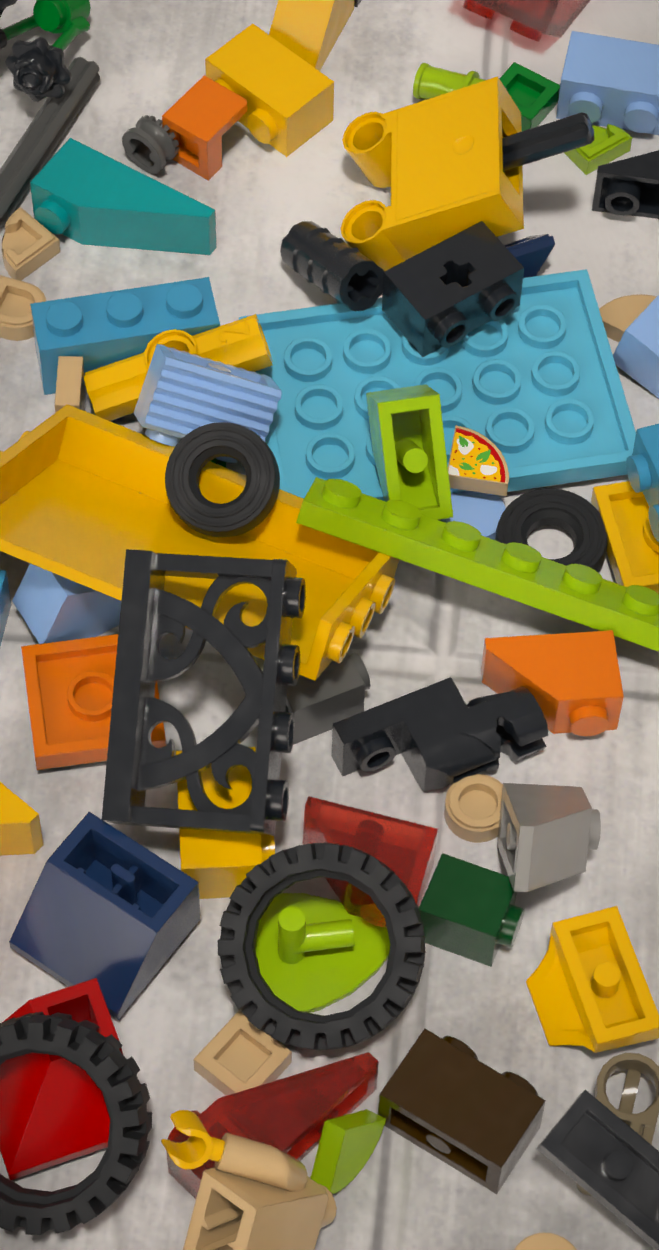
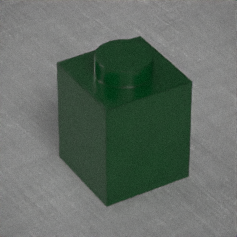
M442 853L419 906L420 916L424 925L425 943L492 967L500 944L508 947L513 946L525 909L515 906L517 892L513 890L509 876Z

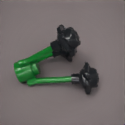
M0 0V17L4 9L14 5L17 0ZM36 0L32 16L3 29L0 28V49L6 47L8 40L36 27H40L53 34L62 33L53 45H49L43 37H38L30 42L18 40L13 44L12 51L14 54L9 55L5 63L13 74L15 89L25 92L36 102L46 97L59 99L64 95V85L69 84L72 74L64 64L63 51L78 35L90 29V24L87 21L91 8L89 0Z

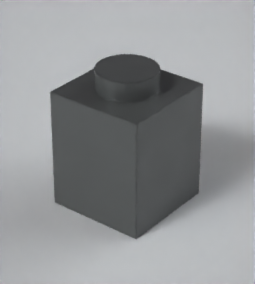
M347 652L341 663L332 661L316 681L299 675L296 686L287 685L285 712L294 714L295 731L293 745L332 730L333 723L364 711L365 690L370 689L371 684L365 664L357 653L349 655Z

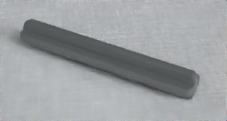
M77 57L71 62L67 69L71 72L72 79L69 84L64 85V95L59 99L52 97L46 99L0 168V229L4 227L29 189L30 182L40 172L100 81V75L98 74L99 66L94 61H87L83 57Z

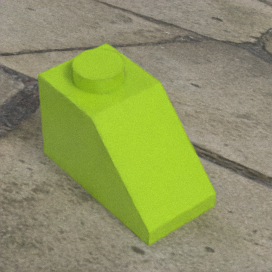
M427 384L366 393L372 450L384 501L400 500L417 507L422 515L436 520L453 518L440 394Z

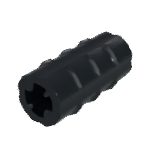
M302 221L294 225L283 238L280 250L282 261L290 266L294 272L303 276L308 283H313L323 293H327L335 298L338 304L342 303L353 311H364L372 307L382 295L384 270L376 265L374 261L361 254L358 248H352L342 238H337L331 234L327 228H322L312 221Z

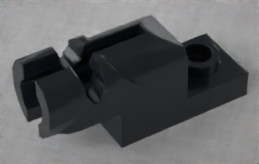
M450 677L333 723L331 756L343 777L361 769L363 771L377 770L388 764L396 755L402 754L421 789L429 791L442 789L468 776L498 769L501 752L508 755L511 760L518 761L545 749L547 746L542 738L548 736V725L536 699L523 686L505 693L478 697L466 704Z

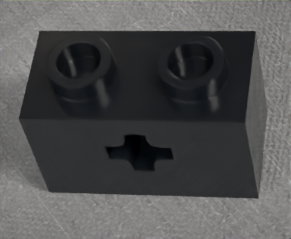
M481 221L384 271L382 311L418 353L424 357L441 347L454 346L467 333L490 321H500L509 316L516 307L520 306L524 267L485 223Z

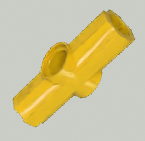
M254 314L193 336L177 329L164 331L156 335L147 344L143 353L85 372L83 377L96 416L111 421L134 413L157 344L254 372L273 366V360L259 319Z

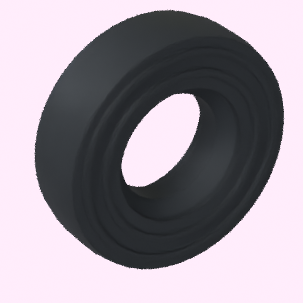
M219 422L206 424L188 433L173 449L165 472L166 493L175 513L195 531L213 537L237 536L258 526L272 510L280 486L278 464L269 446L252 430L233 423ZM224 456L238 460L244 466L246 485L242 493L233 501L223 504L213 503L204 498L200 491V473L203 467L212 459Z
M538 489L519 496L502 513L496 528V541L504 544L516 542L528 545L527 537L537 527L543 525L559 526L572 535L575 541V548L569 555L563 558L549 560L566 566L569 564L585 565L596 570L598 573L601 570L607 552V534L600 513L583 497L562 489Z

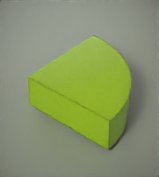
M607 124V129L592 126L595 139L591 144L564 153L585 175H588L597 170L598 166L607 164L629 152L632 137L624 130L611 124Z
M365 1109L326 1120L311 1179L325 1186L332 1195L346 1187L359 1174L372 1155L382 1134L386 1118Z

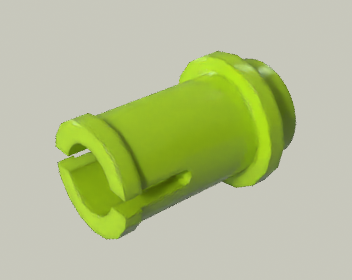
M422 63L415 76L413 96L418 99H430L485 81V79H481L476 71H470L465 75Z

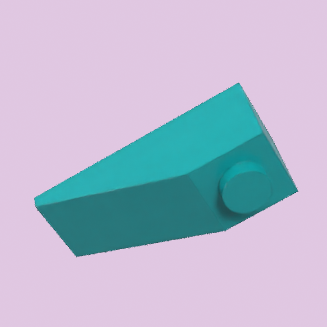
M72 138L68 139L30 182L34 219L51 233L62 234L82 245L211 255L216 249L215 209Z

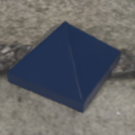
M543 234L529 236L504 246L524 267L523 278L537 276L555 246L553 236Z

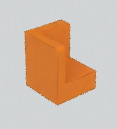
M204 75L162 115V128L167 125L170 129L166 132H173L176 136L173 139L178 140L179 143L177 146L179 147V152L172 160L209 181L222 168V135L247 112V100Z

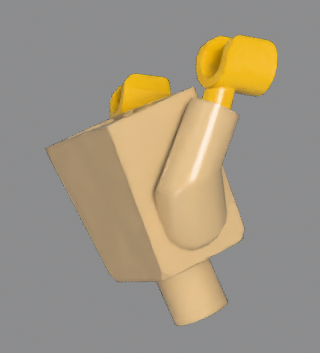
M179 1110L171 1114L170 1118L176 1129L185 1135L191 1136L188 1140L181 1143H175L167 1139L161 1140L173 1162L182 1169H195L202 1166L208 1159L215 1161V1167L203 1171L183 1250L315 1249L320 1228L333 1222L337 1207L332 1193L325 1186L309 1178L305 1166L298 1159L271 1145L230 1133H225L222 1139L211 1137L200 1118L189 1110Z

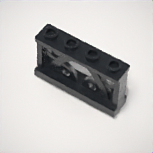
M126 549L101 820L118 825L167 827L270 836L275 834L276 821H285L289 804V784L286 780H279L282 753H291L295 731L294 714L285 712L287 685H297L300 671V648L298 645H291L293 618L301 619L303 617L306 600L305 579L296 578L297 570L288 560L163 554L146 550ZM165 576L215 579L203 599L201 608L184 598L164 591ZM249 583L263 591L267 598L268 606L266 615L259 625L250 627L243 623L242 613L249 604L247 601L234 605L227 612L224 624L214 617L222 597L233 587ZM185 626L192 629L191 639L184 652L178 658L169 660L161 655L159 643L163 636L174 634L178 638V643L182 644L186 633ZM207 640L230 665L239 679L246 696L226 722L214 733L197 744L194 731L186 717L174 706L154 698L156 682L176 678L190 669L200 657ZM265 644L263 671L247 648H255ZM162 722H170L178 732L182 753L175 755V746L171 738L166 746L156 748L151 741V733L154 727ZM258 725L257 749L255 752L253 749L240 743ZM243 765L247 767L252 778V790L246 801L233 809H223L215 805L205 793L201 772L211 766L216 781L225 788L233 790L228 782L230 770L235 766ZM186 779L189 794L198 811L145 807L146 790L164 787Z

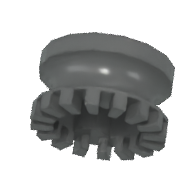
M145 115L138 120L136 128H130L124 133L122 145L129 158L139 168L148 173L155 174L164 168L166 161L172 160L177 156L179 152V147L177 146L179 143L178 140L173 139L176 137L173 132H166L170 129L167 125L163 128L161 127L162 120L158 119L156 121L155 116L149 117Z

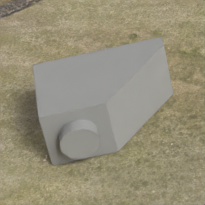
M503 783L497 847L513 890L516 892H529L586 872L588 849L597 850L599 845L601 821L599 810L592 809L583 788L576 786Z

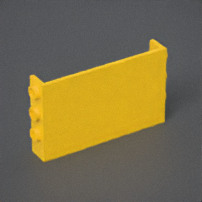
M66 404L32 431H25L19 441L7 450L0 451V551L120 601L122 600L126 549L146 550L163 554L288 560L297 570L296 578H304L306 584L304 614L301 619L293 618L291 645H298L300 648L299 675L314 681L332 661L337 663L343 661L353 636L362 638L374 612L382 614L391 598L395 586L394 576L399 559L296 523L304 499L279 489L276 502L268 516L258 526L246 533L232 537H213L195 531L175 513L166 493L165 472L169 457L175 447L156 442L146 435ZM211 461L203 467L199 476V488L203 497L218 504L228 503L236 499L246 485V475ZM165 576L164 591L184 598L201 608L203 599L215 579ZM249 583L239 584L222 597L214 617L224 624L227 612L234 605L247 601L249 604L242 613L243 623L250 627L257 626L266 615L267 598L259 587ZM265 644L255 648H247L253 656L264 660Z

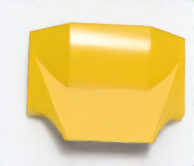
M614 906L553 922L548 951L538 968L526 980L548 1045L584 1046L597 1053L658 1039L659 1014L618 907Z

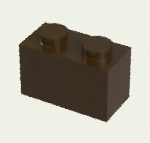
M424 1028L379 1094L378 1115L386 1118L384 1126L497 1194L540 1129L546 1100L539 1097L533 1085L523 1077L507 1071L501 1074L479 1061L476 1053L461 1040L451 1036L440 1038Z

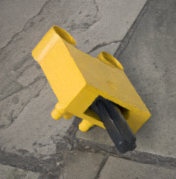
M498 76L384 114L379 112L365 113L348 125L343 135V145L373 186L379 188L391 187V206L386 207L382 202L376 200L364 201L354 206L342 221V237L349 246L358 248L361 254L374 261L376 265L386 271L481 221L485 223L496 237L524 229L522 165L591 144L595 139L591 120L587 113L582 112L522 131L521 112Z

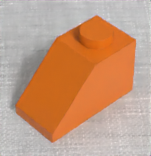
M613 630L485 638L481 666L482 683L497 694L509 692L521 686L527 688L539 704L550 732L553 734L572 732L578 736H594L606 730H617L624 696Z

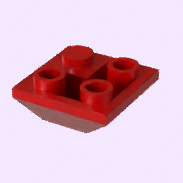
M97 978L30 999L3 1021L5 1022L14 1017L18 1018L28 1013L44 1012V1015H52L59 1012L72 1015V1020L77 1022L88 1020L100 1026L97 1031L104 1037L112 1034L119 1041ZM33 1052L8 1059L0 1065V1152L10 1180L108 1147L110 1117L103 1093L84 1069L61 1056Z

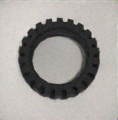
M311 843L298 845L275 853L261 864H257L246 874L247 877L240 885L236 886L231 894L227 910L223 911L219 925L222 928L221 936L218 940V956L221 958L222 969L220 971L224 984L228 986L232 994L230 997L237 1008L242 1010L249 1018L248 1021L259 1030L269 1034L271 1038L282 1043L313 1050H332L352 1046L375 1036L400 1015L408 1005L419 984L426 951L424 925L418 906L406 885L394 871L383 862L359 849L340 844ZM319 877L347 881L369 895L385 918L390 940L386 972L373 993L348 1011L325 1016L298 1011L275 996L260 974L255 950L260 919L273 899L296 882Z
M44 1012L28 1013L18 1018L14 1017L0 1023V1065L8 1059L32 1052L61 1056L87 1072L102 1091L110 1117L108 1148L96 1170L79 1184L52 1192L23 1188L0 1174V1228L12 1232L18 1227L26 1228V1235H42L48 1230L54 1229L56 1234L71 1230L80 1223L84 1225L101 1214L121 1196L139 1171L140 1164L146 1156L150 1141H147V1136L152 1128V1112H147L146 1105L150 1099L147 1084H140L137 1077L140 1068L134 1058L131 1056L126 1059L119 1049L123 1045L112 1034L104 1037L97 1031L100 1026L88 1020L77 1022L72 1020V1015L57 1012L52 1015H44Z

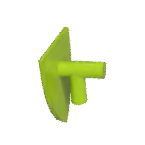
M280 893L273 899L260 919L255 950L260 974L275 996L298 1011L311 1013L322 1010L351 995L374 976L388 959L390 940L386 927L370 915L342 902L306 893Z

